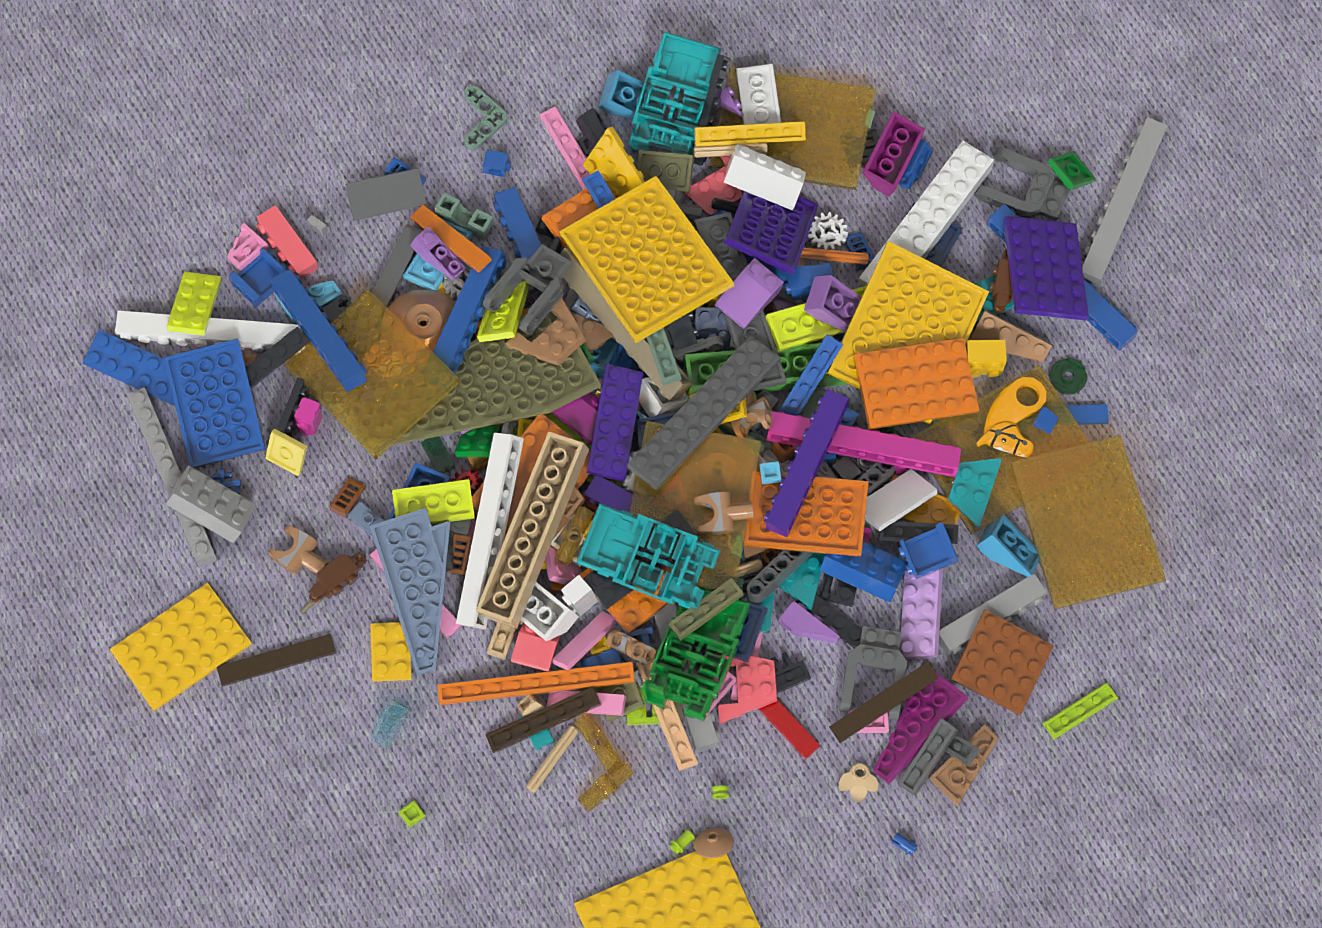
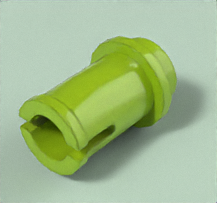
M686 829L675 841H671L669 847L675 854L683 853V849L695 837Z

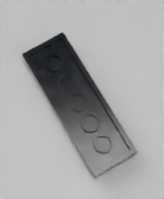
M678 509L661 521V523L697 536V541L701 542L699 536ZM655 526L651 528L644 548L639 546L638 551L654 556L655 553L647 551V545ZM676 532V534H678V536H677V539H676V542H675V545H674V547H673V550H672V552H671L670 557H669V558H665V557L659 555V559L666 560V561H668L669 563H672L673 561H675L674 559H671V558H672V556H673V553H674L675 548H676V546H677L678 540H679V538H680V535H681L680 533ZM639 555L635 556L634 559L639 560L630 582L631 586L640 563L643 562L650 565L652 560ZM658 562L655 565L656 568L661 570L667 567ZM595 570L583 578L606 610L634 591L619 583L612 582L613 577H605L598 574V571Z

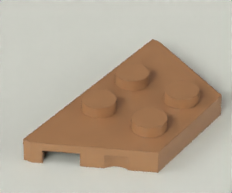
M570 311L586 341L583 344L590 353L594 349L603 346L604 342L611 337L614 338V335L605 329L602 324L585 319L583 316Z

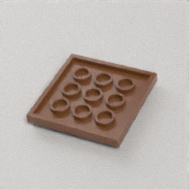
M983 610L950 680L1017 715H1021L1054 645L987 610Z

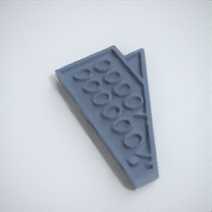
M424 508L370 526L417 676L436 670L450 531L449 521L431 526L427 510Z

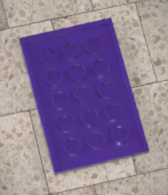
M744 191L724 244L793 275L819 204L799 195L794 209L790 210Z
M1005 216L1003 221L1015 313L1087 320L1089 312L1077 224Z

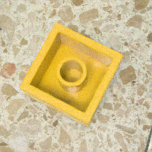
M967 340L966 351L972 377L976 378L981 375L998 377L1002 375L1006 364L1005 340Z

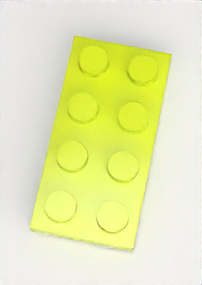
M184 271L167 323V331L205 336L221 285V276Z
M526 281L519 283L497 311L491 312L485 308L477 335L479 342L515 337L529 290V284Z
M469 479L392 490L396 517L426 508L431 524L475 518Z

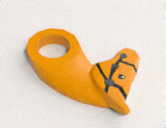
M1022 377L1007 386L993 402L985 421L983 436L976 445L980 447L987 444L995 449L1021 457L1031 456L1034 444L1029 439L1024 438L1017 423L1042 409L1046 402V390L1042 383L1034 378ZM1021 387H1031L1038 394V402L1032 406H1024L1018 402L1016 391Z

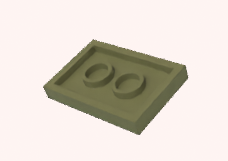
M639 150L637 171H641L644 175V182L657 176L665 189L690 193L695 156Z

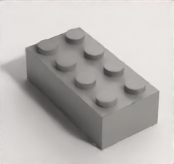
M189 465L179 477L166 502V505L232 543L242 533L256 505Z

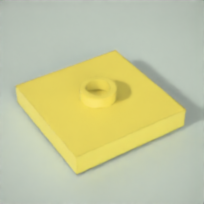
M274 429L270 435L265 459L299 476L302 472L308 446Z

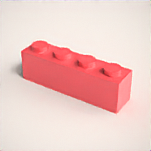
M276 205L257 216L258 224L256 226L262 235L264 233L267 235L268 244L272 249H277L279 259L282 263L286 262L288 264V270L290 269L294 275L297 274L301 280L318 269L317 261Z

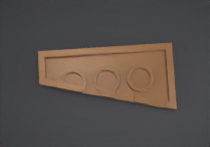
M987 310L982 314L969 340H1005L1006 353L1044 362L1052 347L1050 342Z

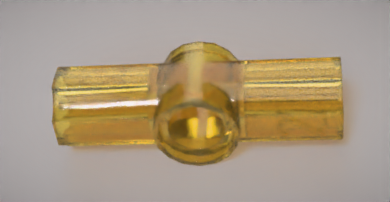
M578 507L554 557L555 560L570 566L594 512L585 507ZM575 531L580 537L577 540H572L569 538V534Z
M588 713L580 716L574 722V725L588 743L590 750L595 753L607 771L617 767L621 763V759L606 740L605 734L599 730ZM594 739H601L603 743L596 746L592 741Z
M622 761L609 773L601 775L593 783V786L578 798L580 805L588 813L604 799H609V795L615 794L619 787L634 775L627 763Z

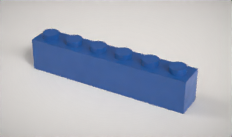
M512 187L495 193L493 207L495 212H499L501 215L499 219L502 227L506 226V236L508 241H512L514 244L512 249L515 256L531 258L541 246V243L516 188Z

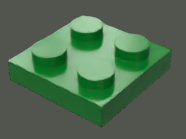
M1074 151L1053 157L1048 161L1052 171L1058 175L1069 190L1091 184L1096 179Z
M501 425L475 428L461 434L455 449L456 457H489L494 433L502 432Z

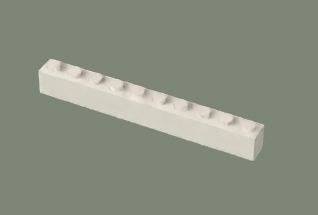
M118 311L115 333L117 338L126 342L131 341V339L142 343L157 341L163 345L172 342L179 346L195 344V346L201 348L207 345L239 339L242 350L249 348L255 352H262L271 348L298 325L210 318L204 336L167 331V323L170 317L168 314ZM307 345L303 347L300 351H298L295 355L306 353Z
M494 433L456 624L486 630L488 619L478 614L476 608L504 541L524 438L510 434Z

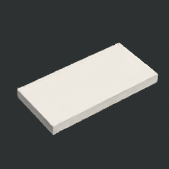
M773 64L736 68L744 125L781 123Z
M910 469L867 497L865 520L878 531H881L935 496L937 489Z

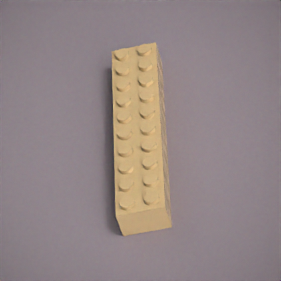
M548 431L476 608V612L482 617L517 629L589 449L583 442Z

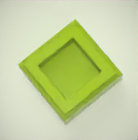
M415 800L398 811L409 828L426 817Z

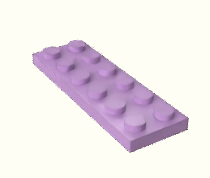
M906 568L900 652L906 660L938 657L943 568L919 579H916L913 574L909 575Z

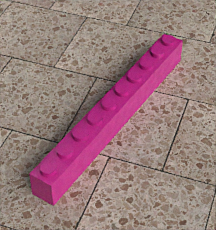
M772 411L773 424L768 429L766 440L792 446L802 445L804 440L802 438L803 433L811 425L810 419L801 415L793 416L784 412ZM840 424L827 452L955 477L959 467L961 448H957L954 445L937 444L934 441L926 442L913 437L906 438L897 434H885L877 430L870 431L857 426L849 427Z

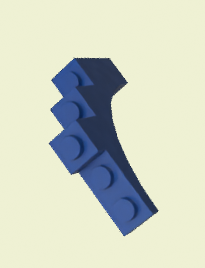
M744 253L747 264L749 265L750 262L754 259V257ZM755 258L784 282L782 287H785L787 295L791 294L792 300L809 296L815 277L826 275L834 277L830 263L815 266H797L794 274L791 275Z

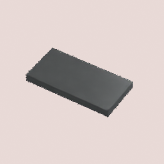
M419 168L345 184L353 221L427 205Z

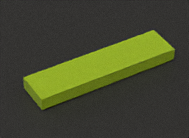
M1106 682L1045 721L1043 726L1053 740L1116 701L1118 697Z

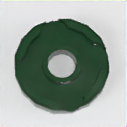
M1072 358L1057 361L1052 366L1049 374L1050 383L1053 388L1065 395H1073L1080 392L1085 387L1088 378L1084 365ZM1066 372H1070L1073 374L1074 378L1072 380H1066L1063 377V374Z

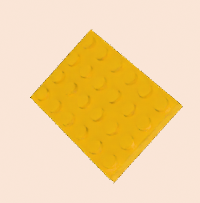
M206 583L110 648V651L152 710L156 711L216 670L218 666L225 664L247 649L252 643L210 585Z

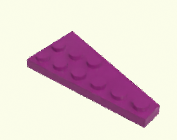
M936 671L934 672L939 679L908 699L897 721L898 725L894 733H891L890 741L886 749L882 751L873 769L874 773L888 785L918 754L939 720L942 718L948 721L969 699L966 694Z

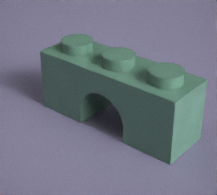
M445 192L435 206V214L438 217L471 231L474 236L484 241L494 226L493 216L479 209L471 212L461 205L459 199Z

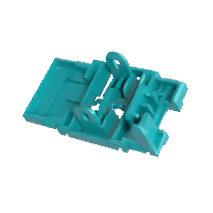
M664 31L658 52L655 53L654 66H649L632 121V125H635L634 130L632 129L628 141L629 149L649 151L651 145L671 151L670 153L692 155L694 148L692 146L695 143L694 127H698L705 103L704 101H697L688 97H683L682 102L678 103L677 99L680 89H684V94L706 100L717 54H721L722 48ZM653 85L672 90V86L677 87L673 101L668 100L670 92L655 88ZM666 105L671 107L667 121L662 120L663 116H660L664 114ZM677 108L679 109L677 120H675V123H671L674 109Z
M599 503L576 563L598 571V574L605 577H613L612 582L619 583L658 600L665 601L671 605L673 602H677L682 607L698 610L705 591L696 587L703 566L714 569L721 550L714 548V545L704 541L703 543L697 541L698 537L641 514L634 517L632 513L624 510L619 511ZM653 523L657 524V526L653 530L647 545V551L655 553L654 556L638 551L639 546L644 548ZM676 532H678L681 535L678 540L675 551L673 553V556L671 558L676 560L675 564L673 565L666 560L659 559V555L665 558L670 557L678 536ZM639 555L652 560L650 565L643 562L640 563L631 586L630 582L639 560L634 559L635 556ZM658 562L672 568V572L666 571L657 595H654L664 572L655 567Z

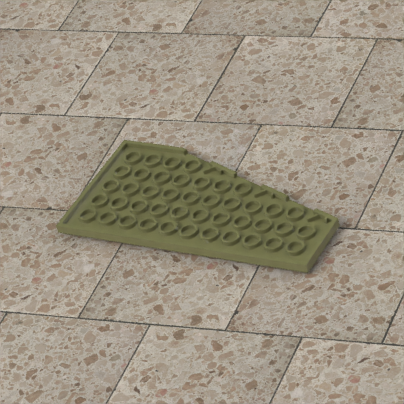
M549 312L535 331L527 334L519 329L522 320L527 315L525 314L520 317L516 333L519 332L532 342L558 317ZM511 338L479 342L476 339L466 349L463 355V362L458 366L456 377L451 382L449 388L428 383L423 374L427 366L425 365L349 405L372 450L551 413L601 387V384L580 346L557 366L537 359L536 356L531 354L525 355L519 350L507 348L506 342Z

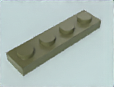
M730 578L701 600L698 610L687 609L669 622L668 625L681 641L742 597L744 593L735 581Z

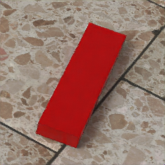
M778 700L758 709L805 760L820 748L816 740Z

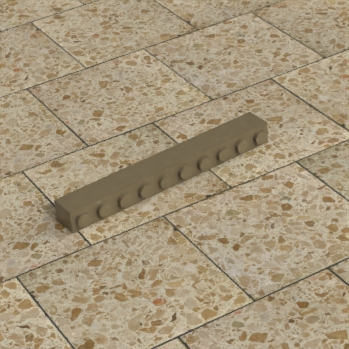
M564 248L560 255L572 262V267L563 276L568 282V286L576 291L581 301L586 303L591 309L592 314L601 320L604 328L614 335V339L626 349V353L638 363V367L650 377V381L658 386L662 391V395L669 400L680 399L693 382L677 365L682 380L663 386L647 338L638 343L633 341L571 250Z

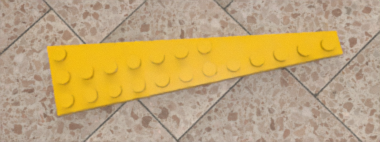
M612 126L607 128L583 163V166L590 174L599 170L607 186L615 197L618 198L643 184L644 175L641 171H637L633 164L632 156L627 155L623 148L625 145ZM718 296L708 301V307H716L715 304L719 300Z

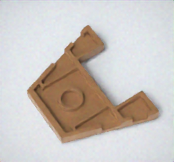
M561 298L550 311L558 318L537 338L530 342L517 332L515 337L506 342V346L511 350L516 349L525 355L531 354L536 356L537 359L559 366L586 340Z

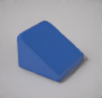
M1043 406L1033 426L1051 434L1058 417Z

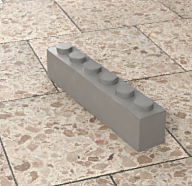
M1032 574L1031 577L1025 578L939 630V643L948 656L952 653L957 655L967 645L983 610H987L1011 622L1013 616L1017 614L1022 616L1029 610L1028 607L1033 604L1038 606L1043 603L1047 591L1036 575Z

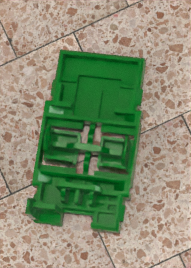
M701 587L698 588L705 591L702 599L712 592ZM736 600L681 641L693 645L695 641L700 642L695 653L692 652L691 645L678 641L680 639L668 625L649 672L651 681L645 679L641 689L644 702L664 709L667 700L687 706L684 711L686 717L705 721L713 699L717 700L718 692L721 691L736 654V646L740 644V640L737 637L740 636L743 629L744 621L750 609V603ZM679 606L676 616L678 617L688 608ZM703 644H707L708 650L720 653L722 656L706 652L703 657L699 653ZM688 660H691L688 673H684L683 671ZM697 662L701 665L698 675L693 676L691 675L692 670Z

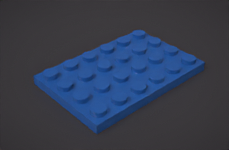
M239 339L164 357L189 466L197 468L266 450Z

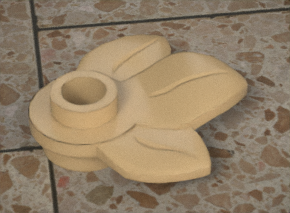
M857 763L851 767L850 772L842 775L838 787L839 791L850 790L852 798L859 803L866 797L868 791H878V781L876 777L870 774L869 768L865 764ZM861 770L863 776H857L856 771Z

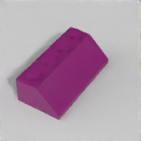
M894 111L862 172L874 189L888 197L896 190L925 131V128Z
M593 392L551 412L591 445L599 397Z

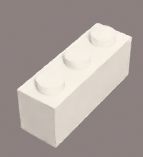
M580 575L561 589L564 595L561 598L566 606L574 613L577 612L580 616L598 602L592 589Z

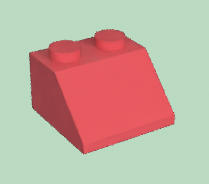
M523 622L511 662L549 672L553 662L552 659L555 657L558 649L560 635L545 641Z

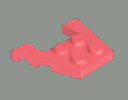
M720 156L725 167L691 185L690 193H684L699 207H703V210L710 216L719 211L711 207L712 199L719 198L736 203L741 200L743 195L741 189L724 183L731 156Z
M755 656L750 657L749 663L733 659L731 666H736L738 703L718 705L720 724L777 701L774 661Z

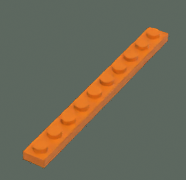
M633 662L440 684L438 685L439 705L585 689L592 686L602 687L635 683Z

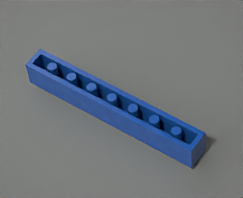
M481 246V250L490 256L492 261L479 273L471 268L423 372L428 383L449 388L451 382L454 381L458 366L463 362V355L470 346L473 333L477 331L478 322L484 316L485 307L483 306V301L499 281L500 274L507 265V260L502 250Z
M289 269L270 279L274 293L345 391L349 392L367 382L365 376L367 373L366 368L362 363L359 364L357 362V356L354 351H349L345 339L338 336L339 333L335 325H330L327 314L319 310L318 302L315 299H311L308 288L301 285L302 282L297 274L294 275Z

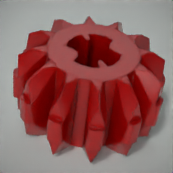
M462 468L461 474L456 472L454 474L455 478L451 479V482L469 479L472 496L483 483V478L479 477V472L477 471L472 474L471 468H469L468 472H465V469Z

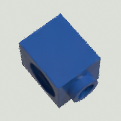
M487 149L482 165L483 173L505 177L506 172H510L511 168L509 154Z

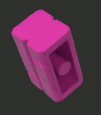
M305 397L301 399L299 408H297L294 415L298 432L301 435L307 437L315 435L318 425H320L323 418L319 402Z

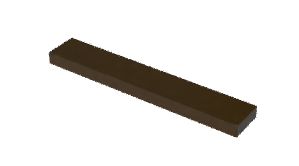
M331 634L221 665L217 667V671L223 687L336 654Z
M926 662L829 726V728L841 744L939 678L930 664Z
M592 686L485 735L492 752L495 753L602 704L595 687Z

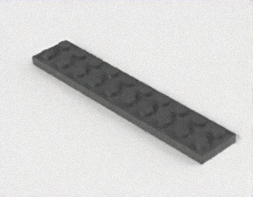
M731 213L694 220L697 233L734 282L748 264L744 252L724 244L733 221ZM725 292L718 295V299H720ZM763 310L745 329L723 312L735 350L752 336L778 355ZM781 362L752 391L785 384L787 380Z
M750 336L627 464V468L658 490L780 362L781 357Z

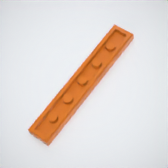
M422 205L410 216L411 220L423 230L429 227L452 253L479 273L492 261L490 256L426 206Z

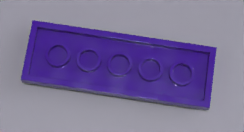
M610 364L605 365L586 473L624 482L643 372Z

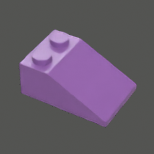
M754 258L735 279L734 287L725 291L715 306L745 329L780 292L784 282Z
M832 275L819 276L814 278L804 311L816 320L846 332L861 297Z

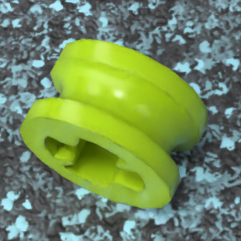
M720 785L711 788L714 792L712 794L713 799H727L730 797L727 793L729 790L728 786Z

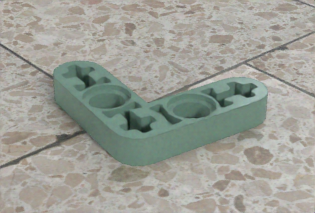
M471 85L464 91L465 100L485 117L464 139L465 147L468 150L474 151L479 149L506 124L507 114L480 88ZM469 92H476V97L479 99V101L477 102V99L474 96L469 97ZM483 103L491 105L488 110H483L480 106ZM495 115H497V116L502 115V120L497 119V120L495 121V119H496V118H495ZM484 126H488L491 129L487 134L482 133L480 130ZM478 133L479 137L476 139V144H469V139L474 140Z

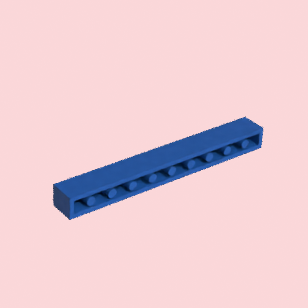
M1003 204L988 218L987 226L1006 243L1003 220L1005 216H1017L1012 208H1008ZM1084 280L1089 312L1087 321L1113 346L1121 351L1136 337L1138 332L1136 326L1131 321L1128 322L1119 309L1111 306L1109 300L1105 296H1101L1091 283H1087Z

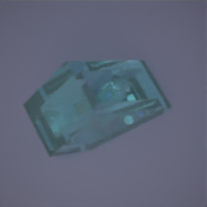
M392 699L384 707L371 740L388 749L405 722L410 708Z

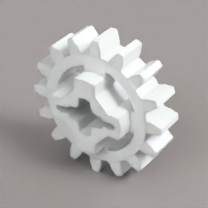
M831 212L828 213V216L821 213V218L815 216L808 235V240H812L811 246L817 245V249L823 248L825 250H834L835 247L841 249V243L845 244V238L848 236V232H846L847 225H843L844 219L838 220L837 214L831 217Z

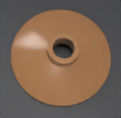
M709 828L696 836L694 849L697 854L704 858H719L726 855L732 849L734 844L733 836L725 829Z

